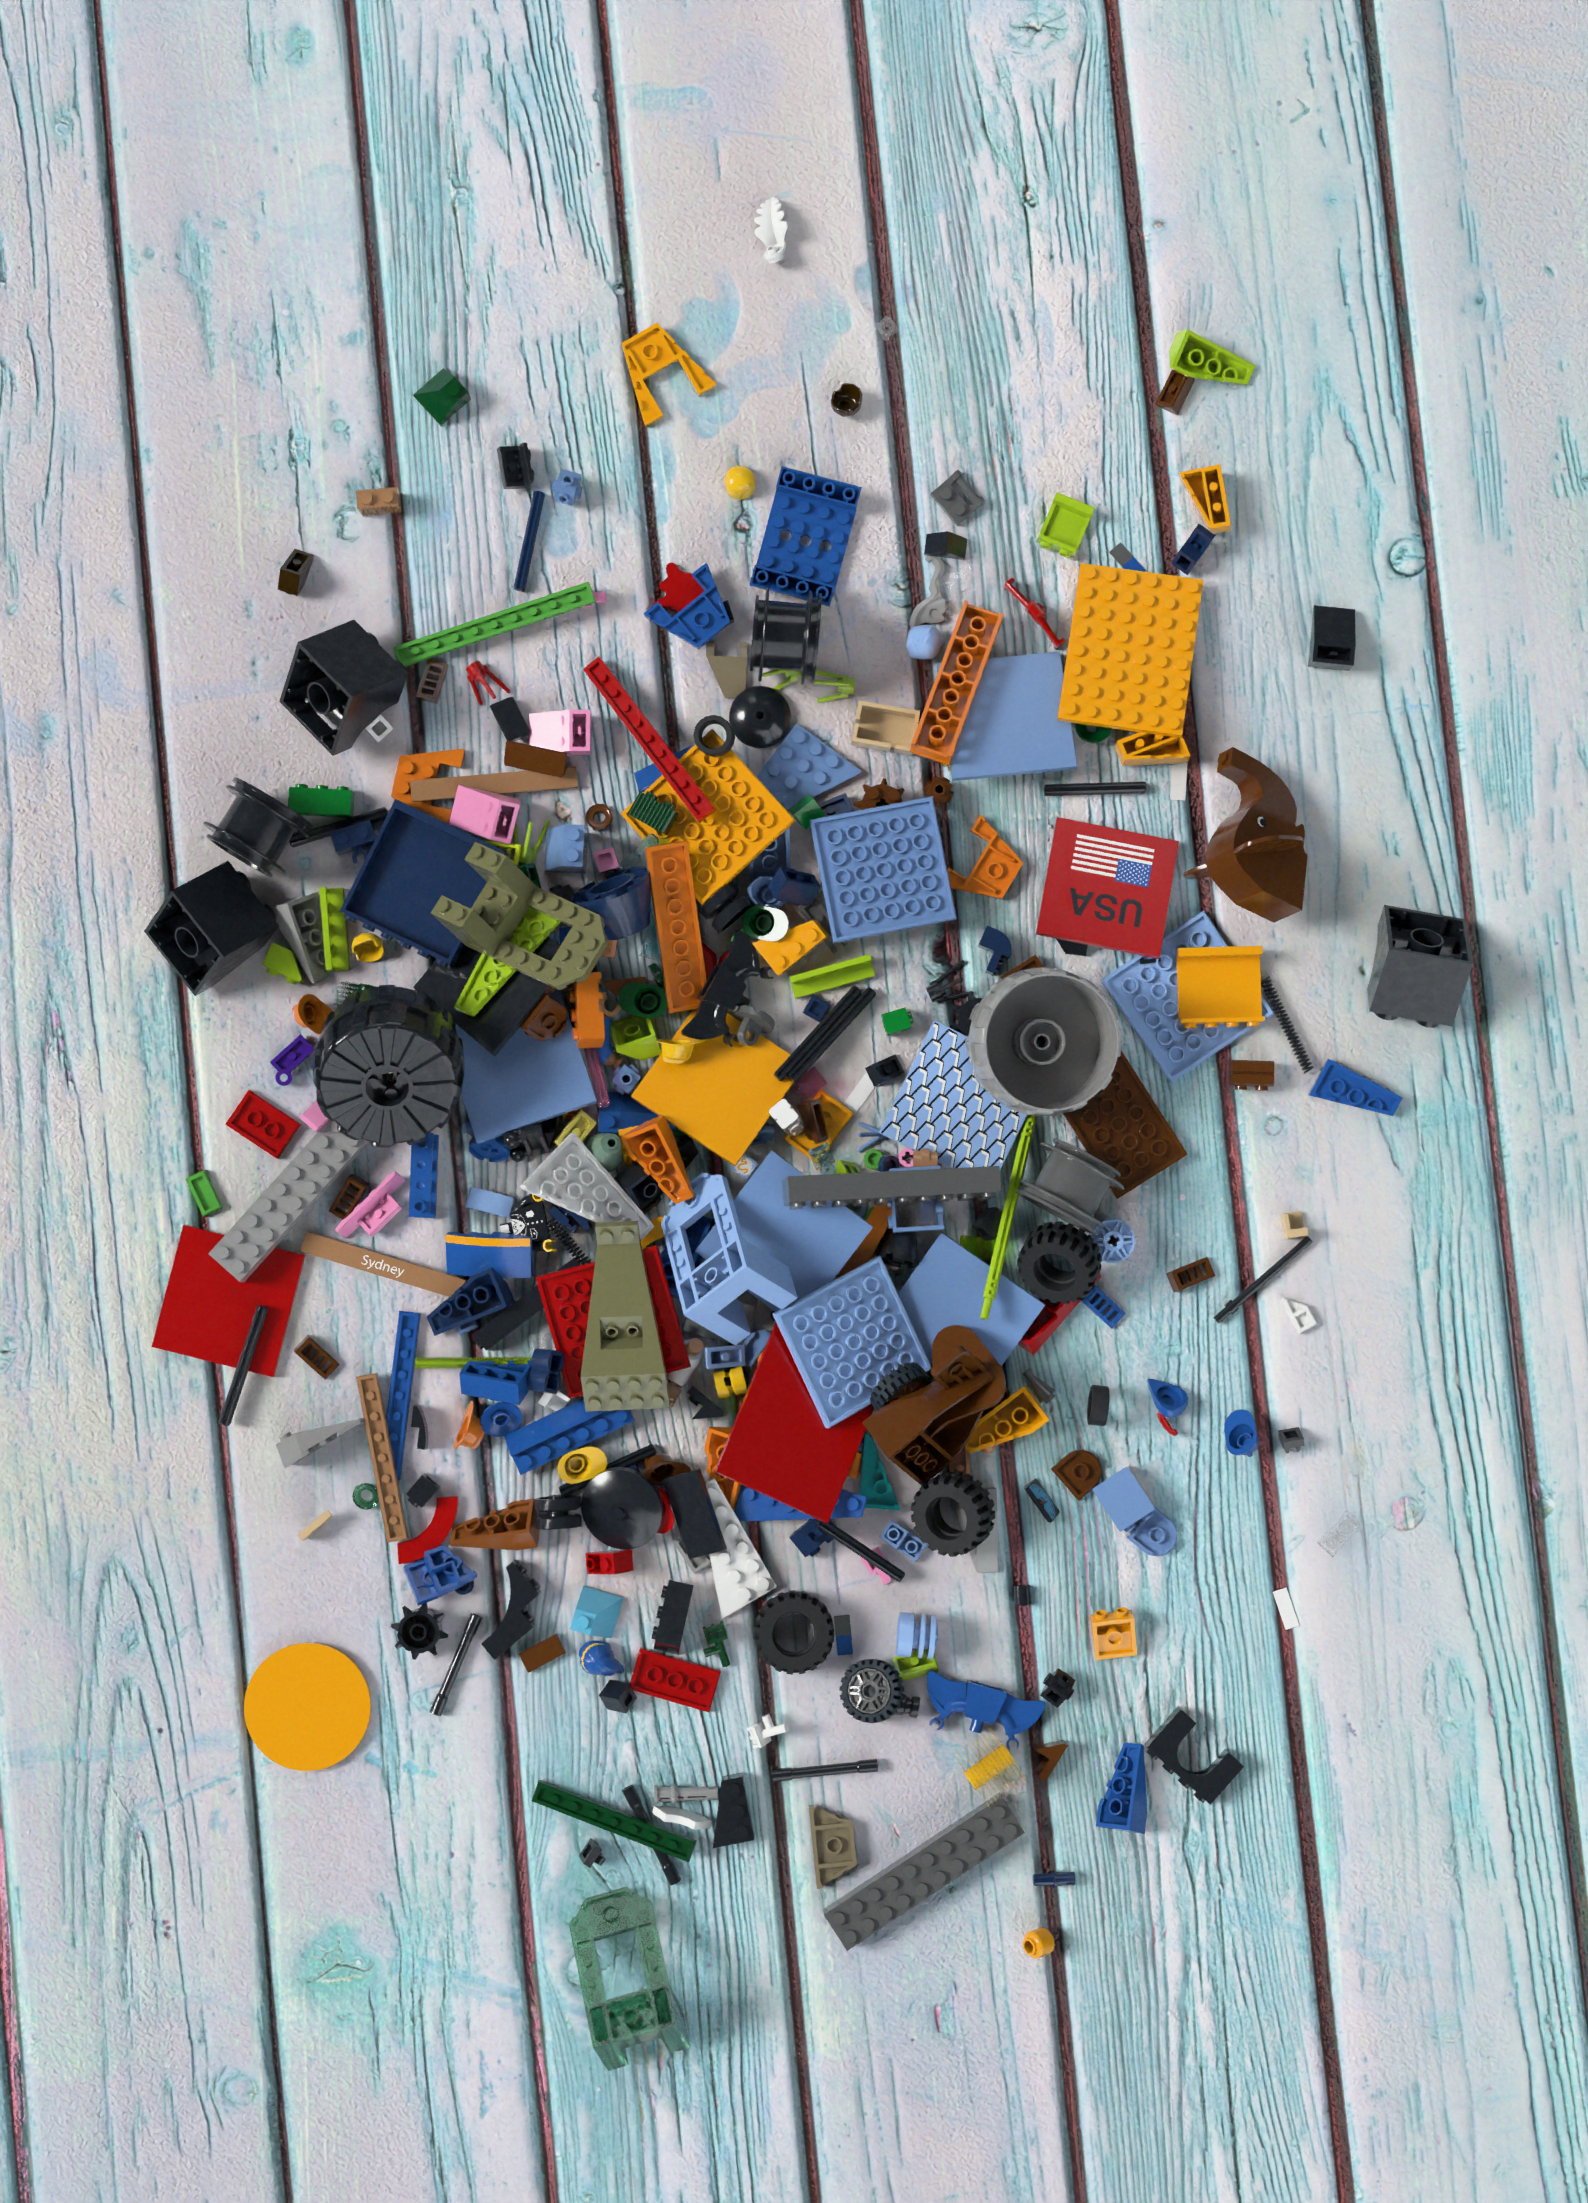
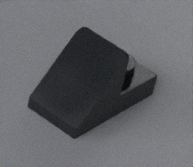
M896 1054L865 1068L874 1087L880 1086L905 1073Z
M693 1385L687 1391L690 1395L688 1399L693 1404L698 1406L700 1403L702 1405L701 1409L692 1419L721 1417L725 1413Z

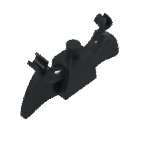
M741 930L735 932L727 957L720 964H715L697 997L700 1000L697 1013L681 1031L683 1036L705 1040L724 1035L723 1042L733 1047L730 1042L731 1038L739 1042L737 1035L728 1031L730 1028L726 1023L727 1012L733 1011L736 1006H749L750 999L743 995L747 987L744 981L748 977H758L760 975L762 979L774 978L768 976V970H773L771 967H762L760 969L756 949Z

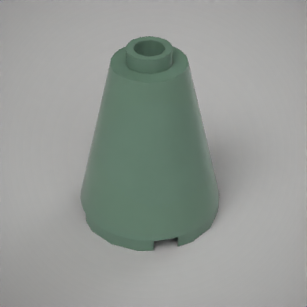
M595 1133L584 1142V1145L608 1173L620 1165L623 1158L621 1140L616 1134Z

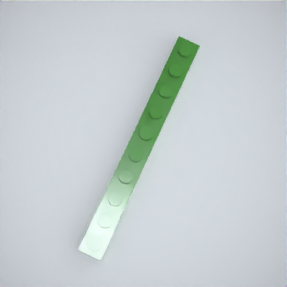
M588 581L395 646L393 649L396 659L406 667L596 603Z

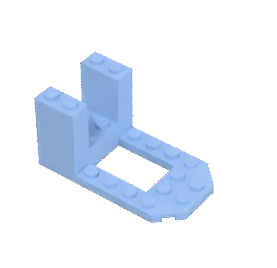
M701 1173L690 1182L695 1196L677 1204L671 1200L669 1205L672 1207L668 1216L664 1215L661 1226L684 1316L730 1343L737 1345L751 1334L743 1303L736 1299L738 1296L749 1289L780 1309L785 1308L798 1297L789 1267L743 1238L727 1178L718 1174L714 1176L708 1173ZM712 1209L722 1248L695 1269L686 1229Z

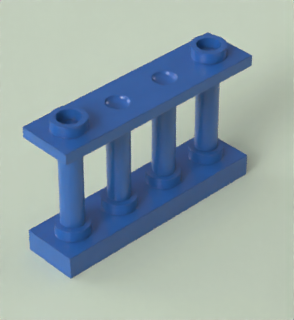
M434 1133L426 1134L423 1141L411 1145L409 1217L436 1218L439 1135Z

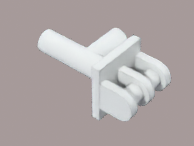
M770 1714L762 1716V1722L751 1725L746 1730L751 1734L749 1738L753 1740V1748H762L772 1741L770 1736L788 1732L789 1725L785 1723L774 1726Z

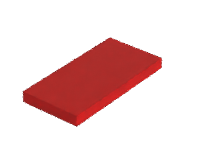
M640 1647L630 1686L633 1691L710 1712L721 1670Z

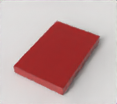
M248 1090L225 1125L276 1159H279L302 1124L251 1090Z

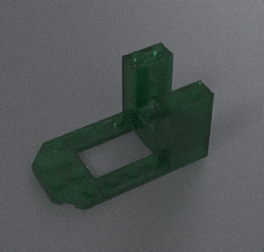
M628 1887L585 1898L581 1904V1909L570 1921L569 1928L592 2046L607 2070L610 2071L629 2065L626 2048L659 2038L662 2039L670 2053L690 2048L682 2006L669 1984L652 1902L636 1894ZM635 1930L647 1988L607 2000L595 1941Z

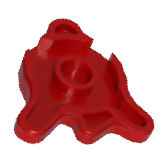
M670 562L666 565L667 578L659 585L660 590L665 592L666 595L655 601L654 604L659 602L665 611L673 610L678 613L702 594L704 590L692 577V573L682 572L675 563Z

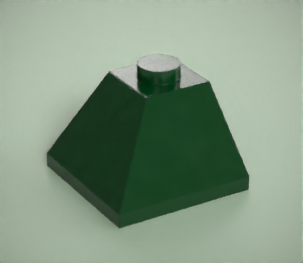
M444 368L413 394V397L440 426L471 400L466 388Z

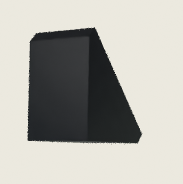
M949 531L926 534L924 555L965 560L967 539Z

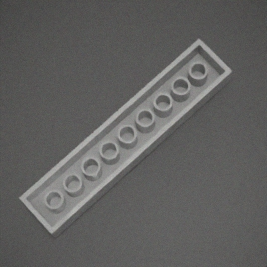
M329 1119L208 1254L239 1282L244 1283L370 1141L361 1138L358 1140L348 1138L337 1130V1123L333 1119Z

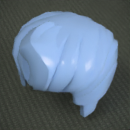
M934 625L913 626L908 633L906 647L912 658L933 659L940 652L945 638Z

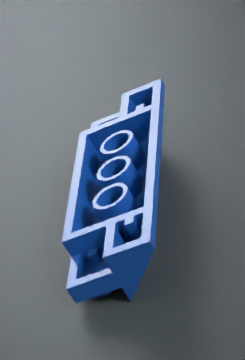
M583 1398L505 1435L504 1438L510 1455L520 1475L635 1421L631 1410L586 1412Z

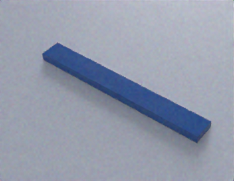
M399 1311L386 1415L399 1481L401 1480L421 1313Z

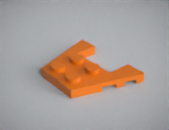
M465 749L400 756L391 797L449 824L451 809L432 806V801L412 802L410 781L438 778L440 765L462 769Z
M980 815L970 832L987 841L988 845L968 878L963 877L950 868L947 869L950 887L1002 900L1022 867L1023 862L1007 843L1001 839L994 828L988 824L986 819Z

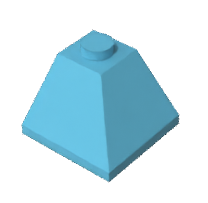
M583 1585L570 1630L592 1636L612 1638L624 1597Z

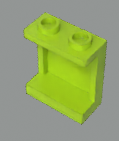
M1057 492L1036 543H1039V546L1043 549L1058 551V554L1065 558H1074L1095 507Z

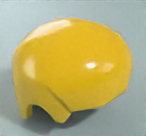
M738 465L728 470L725 475V488L732 498L743 500L749 498L755 491V476L748 467Z
M361 933L352 942V953L355 952L359 961L374 962L381 959L384 955L383 942L380 937L373 933Z

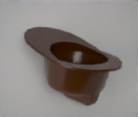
M657 1454L653 1457L645 1458L646 1471L644 1475L655 1485H664L662 1479L691 1471L687 1464L674 1462L666 1454Z

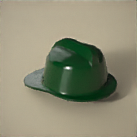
M755 905L744 913L742 926L744 931L753 938L778 941L786 935L789 929V920L787 915L777 908Z
M639 982L629 983L621 989L618 996L621 1008L626 1013L634 1016L657 1018L668 1007L665 991L655 985Z

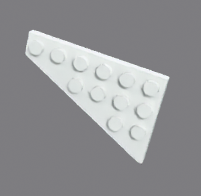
M574 1132L569 1134L520 1185L522 1190L596 1223L638 1221L640 1240L654 1227Z

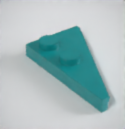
M865 1433L860 1494L868 1497L865 1508L899 1510L900 1507L871 1434Z

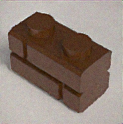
M1230 1061L1229 1086H1235V1090H1247V1086L1255 1087L1256 1091H1268V1087L1274 1086V1061Z

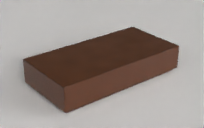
M556 1633L520 1652L519 1656L529 1673L565 1654L566 1651Z

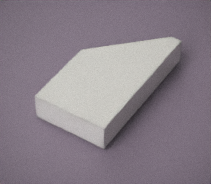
M1285 1298L1280 1299L1298 1334L1317 1325L1307 1305Z

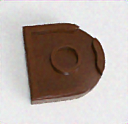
M545 994L520 1028L539 1041L556 1038L564 1031L567 1025V1011L560 1003Z
M1085 1450L1069 1452L1051 1468L1053 1473L1078 1501L1098 1484L1101 1477L1099 1460L1092 1453Z

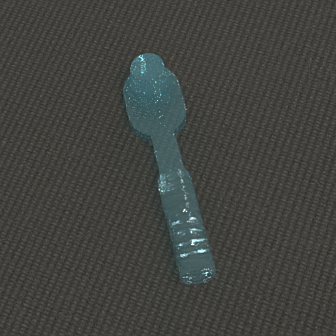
M655 834L647 835L641 842L642 846L620 862L619 867L622 870L626 869L645 852V847L659 845L658 837Z

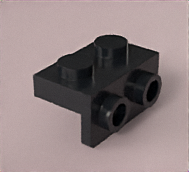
M523 442L519 446H499L497 454L503 489H526L534 481V471L531 469V451L528 449L527 442Z

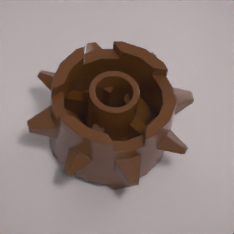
M883 778L880 785L870 787L864 784L865 794L863 799L854 802L853 806L864 810L874 808L880 803H885V805L901 803V796L905 790L904 788L894 789Z

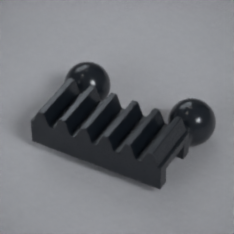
M541 1124L520 1128L521 1134L519 1135L515 1132H508L503 1138L504 1145L511 1149V1159L516 1162L524 1160L526 1156H533L532 1150L544 1148L546 1153H550L547 1137ZM523 1142L525 1148L520 1146L519 1144Z

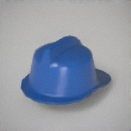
M1243 1409L1236 1410L1227 1417L1224 1424L1226 1446L1233 1455H1247L1251 1457L1259 1445L1255 1420L1249 1411Z

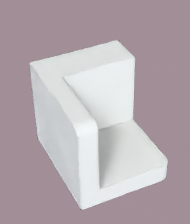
M559 1388L556 1394L544 1393L538 1403L558 1411L564 1408L571 1398Z

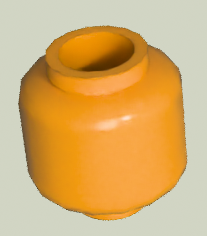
M1039 1927L1025 1934L1023 1948L1032 1958H1041L1054 1950V1937L1046 1928Z

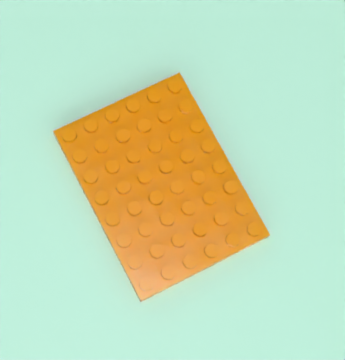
M1080 563L1057 721L1181 738L1203 580Z

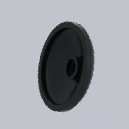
M754 686L745 689L734 699L729 712V722L734 729L735 736L743 744L753 748H768L781 741L788 732L791 723V712L786 699L778 691L766 686ZM758 712H762L764 714V717L762 719H758L756 717V714Z

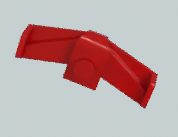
M1013 577L1006 581L1004 590L1007 589L1020 601L1032 619L1038 625L1040 624L1053 643L1054 649L1056 650L1061 647L1066 640L1064 638L1059 640L1045 620L1046 610L1034 600L1030 602L1012 585L1015 581Z

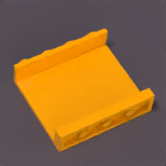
M1262 946L1178 948L1176 950L1178 1025H1184V1028H1197V1024H1205V1028L1218 1027V1024L1226 1023V1027H1238V1023H1247V1027L1259 1026V1023L1264 1022L1265 1017H1262L1260 955L1263 954Z

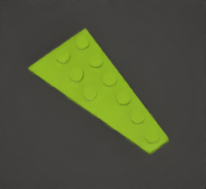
M529 908L509 939V942L533 953L560 924V921ZM481 954L454 1008L457 1011L474 1017L516 970Z

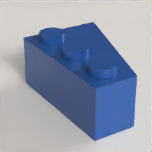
M468 1361L459 1373L461 1394L520 1405L529 1392L527 1382L529 1373L532 1370L531 1361H528V1364H515L514 1361H508V1364H495V1361Z

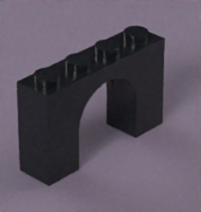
M1177 1706L1145 1743V1746L1148 1748L1146 1752L1155 1761L1159 1758L1164 1763L1162 1767L1172 1775L1175 1772L1180 1777L1178 1781L1186 1789L1191 1787L1196 1791L1193 1795L1202 1803L1207 1801L1211 1805L1244 1766L1224 1749L1205 1770L1194 1772L1183 1768L1177 1757L1178 1747L1196 1723Z

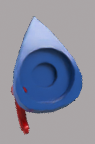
M1148 1378L1149 1390L1154 1404L1159 1410L1157 1413L1159 1422L1169 1434L1173 1436L1178 1435V1431L1172 1429L1165 1417H1177L1185 1411L1188 1405L1186 1392L1175 1385Z

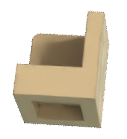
M1301 1211L1280 1214L1284 1239L1308 1235V1229L1304 1227Z

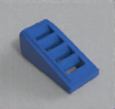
M1096 1285L1081 1300L1111 1329L1126 1314ZM1096 1294H1098L1099 1298L1093 1304H1091L1090 1301L1092 1300V1298ZM1104 1299L1106 1302L1097 1310L1095 1307ZM1108 1305L1112 1306L1105 1315L1102 1314ZM1116 1310L1118 1312L1117 1315L1109 1321L1108 1317Z

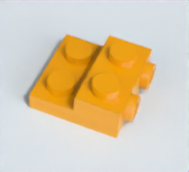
M1119 1607L1115 1612L1107 1613L1105 1610H1097L1094 1614L1090 1615L1095 1660L1137 1655L1135 1622L1132 1610Z

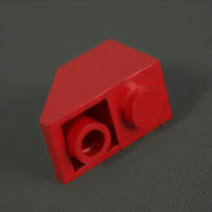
M618 1549L585 1553L587 1574H620L634 1571L632 1550Z

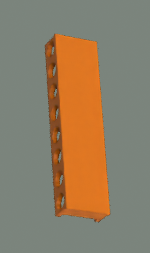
M966 600L963 603L910 749L911 753L946 765H950L1004 615L1002 612L997 614L968 604L969 601Z

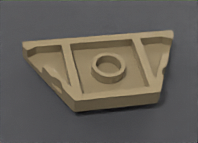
M809 1805L817 1889H820L832 1879H836L843 1872L857 1865L853 1820L814 1805Z

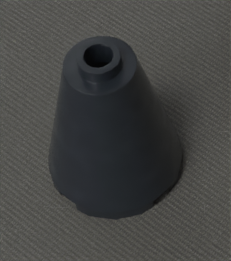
M904 1208L900 1209V1227L916 1226V1219L912 1211ZM888 1228L876 1257L881 1256L883 1263L889 1266L901 1268V1265L908 1264L907 1268H916L918 1265L917 1233H893L892 1228Z

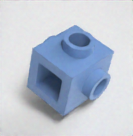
M561 469L558 479H554L552 483L553 501L573 506L576 498L580 499L583 488L580 486L581 474Z
M625 1064L623 1067L618 1066L612 1074L614 1077L612 1082L615 1083L613 1088L622 1095L625 1092L630 1095L642 1080L639 1076L640 1071L633 1065L629 1067ZM623 1076H630V1081L624 1083L622 1080Z

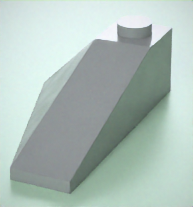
M315 892L273 906L272 909L276 915L279 928L311 983L330 977V972L325 967L319 893Z
M363 1418L306 1430L293 1435L291 1432L279 1438L281 1442L276 1444L284 1467L295 1464L363 1423Z
M990 1487L983 1489L989 1491L988 1497L990 1500H993L995 1505L992 1507V1511H995V1519L992 1520L994 1527L990 1531L988 1538L969 1552L977 1573L998 1572L997 1489ZM953 1499L954 1512L963 1531L967 1523L966 1514L962 1506Z

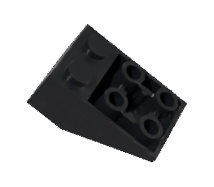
M1314 605L1308 667L1349 671L1354 666L1355 609Z

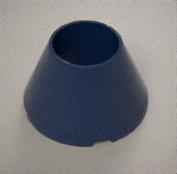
M632 867L605 876L606 880L595 884L593 881L573 894L571 901L599 914L604 919V931L608 940H618L631 936L650 924V873L646 867Z

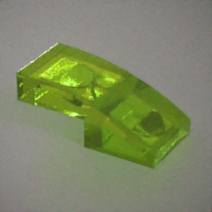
M960 1236V1245L981 1259H992L996 1239L985 1241L982 1237Z

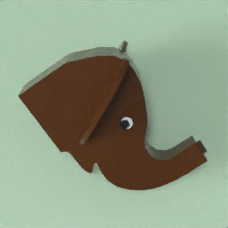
M1232 747L1219 754L1217 772L1238 786L1241 794L1239 809L1233 816L1225 819L1211 837L1206 851V864L1184 872L1186 879L1211 877L1233 903L1275 923L1302 911L1308 858V854L1304 851V825H1295L1297 807L1290 790L1283 780L1260 761Z

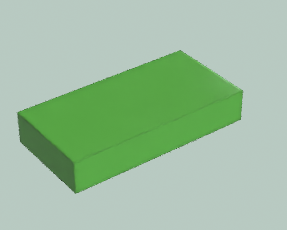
M206 1170L185 1179L203 1217L223 1208Z

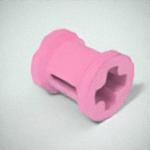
M906 1148L899 1153L898 1161L901 1166L909 1168L913 1166V1159L910 1160V1164H907L905 1160H902V1157L905 1156L906 1152L909 1153V1156H913L914 1151Z

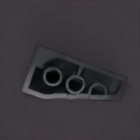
M690 1137L676 1143L685 1170L699 1153ZM636 1162L614 1177V1180L645 1215L658 1205L662 1200L660 1196L664 1192L658 1186L656 1180L650 1174L647 1175L643 1171L644 1168Z

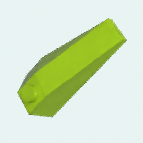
M1188 329L1176 333L1169 350L1170 368L1192 378L1248 385L1256 366Z

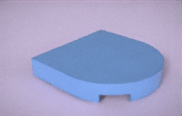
M1155 1507V1510L1152 1511L1154 1515L1146 1521H1143L1141 1518L1126 1538L1146 1554L1161 1556L1169 1553L1174 1548L1177 1542V1530L1172 1520Z

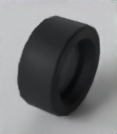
M706 716L695 726L694 742L698 749L707 756H723L734 745V729L721 716ZM711 724H719L726 731V740L718 748H709L702 739L703 731Z
M1092 1385L1090 1387L1087 1406L1088 1425H1106L1110 1395L1108 1386Z

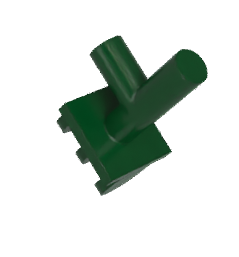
M720 1621V1624L717 1625L713 1623L708 1628L704 1626L703 1631L707 1644L715 1643V1646L703 1649L705 1657L718 1654L722 1667L729 1666L730 1661L723 1640L728 1639L724 1622Z

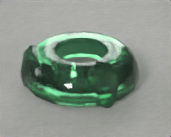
M370 1483L357 1485L352 1495L355 1505L364 1510L375 1507L379 1502L377 1486ZM369 1490L372 1493V1499L368 1501L362 1499L361 1492Z

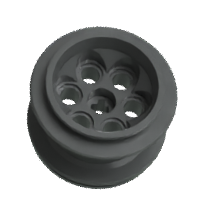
M1053 1139L1052 1142L1055 1146L1041 1142L1040 1146L1049 1152L1050 1155L1035 1183L1019 1181L1023 1189H1017L1016 1193L1053 1216L1097 1236L1096 1227L1103 1228L1104 1225L1093 1216L1110 1186L1124 1190V1186L1114 1179L1115 1177L1119 1178L1121 1173L1091 1154L1060 1139Z

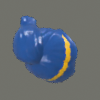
M596 1640L588 1641L580 1648V1664L585 1672L602 1676L624 1673L623 1665L615 1659L609 1643Z

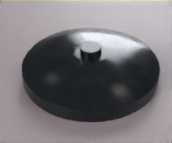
M614 1467L598 1473L588 1483L581 1499V1513L587 1528L600 1542L612 1548L629 1550L645 1545L656 1535L663 1522L664 1504L658 1488L647 1476L634 1469Z

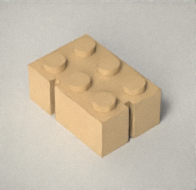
M859 700L851 746L890 752V749L893 748L894 753L912 756L913 753L910 752L911 743L918 727L920 711Z

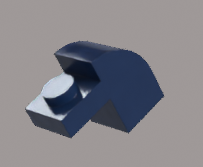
M1198 524L1171 564L1188 575L1216 535Z
M987 926L978 947L993 953L985 973L993 975L995 971H1000L1003 960H1000V958L1003 957L1007 960L1010 958L1011 944L1003 932Z

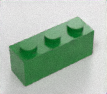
M295 784V787H289L288 807L299 815L350 818L353 817L355 794L352 790H349V787L337 786V789H328L329 787L325 785H316V788H308L306 784Z

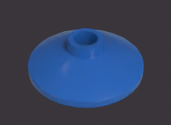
M498 1402L484 1410L480 1418V1424L483 1426L482 1430L486 1434L502 1437L514 1432L520 1426L522 1414L515 1404Z

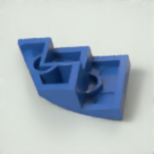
M445 1545L425 1551L423 1560L405 1565L403 1569L418 1606L442 1597L477 1578V1573L469 1569L458 1556H454L452 1551Z

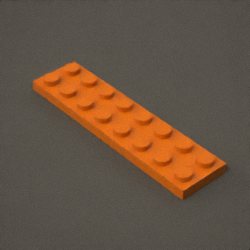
M680 841L645 847L665 994L668 1003L667 1009L669 1013L697 1009L700 1003L697 997L706 982V972L688 842Z

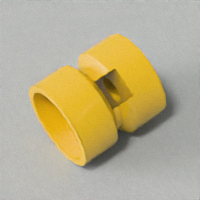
M742 1366L731 1368L728 1373L725 1370L713 1373L719 1399L730 1397L732 1393L736 1395L747 1393ZM731 1380L732 1386H726L725 1381Z

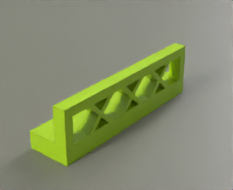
M319 887L326 970L328 972L351 971L347 920L344 918L346 914L340 911L345 901L344 888L328 889L327 887Z
M870 954L790 976L795 999L874 977L875 973Z

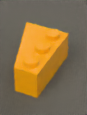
M1138 732L1118 740L1115 745V750L1122 766L1188 763L1191 757L1183 736L1177 738Z

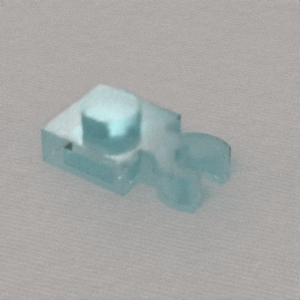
M827 1142L808 1150L816 1170L820 1169L821 1175L826 1174L827 1171H832L835 1174L836 1168L833 1165L835 1159Z

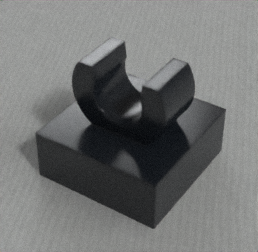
M1299 1427L1278 1430L1280 1442L1286 1453H1289V1448L1294 1447L1299 1452L1301 1446H1304V1438Z
M591 1838L579 1855L582 1863L589 1868L594 1862L602 1866L606 1860L603 1857L604 1854L601 1853L602 1849L598 1842Z

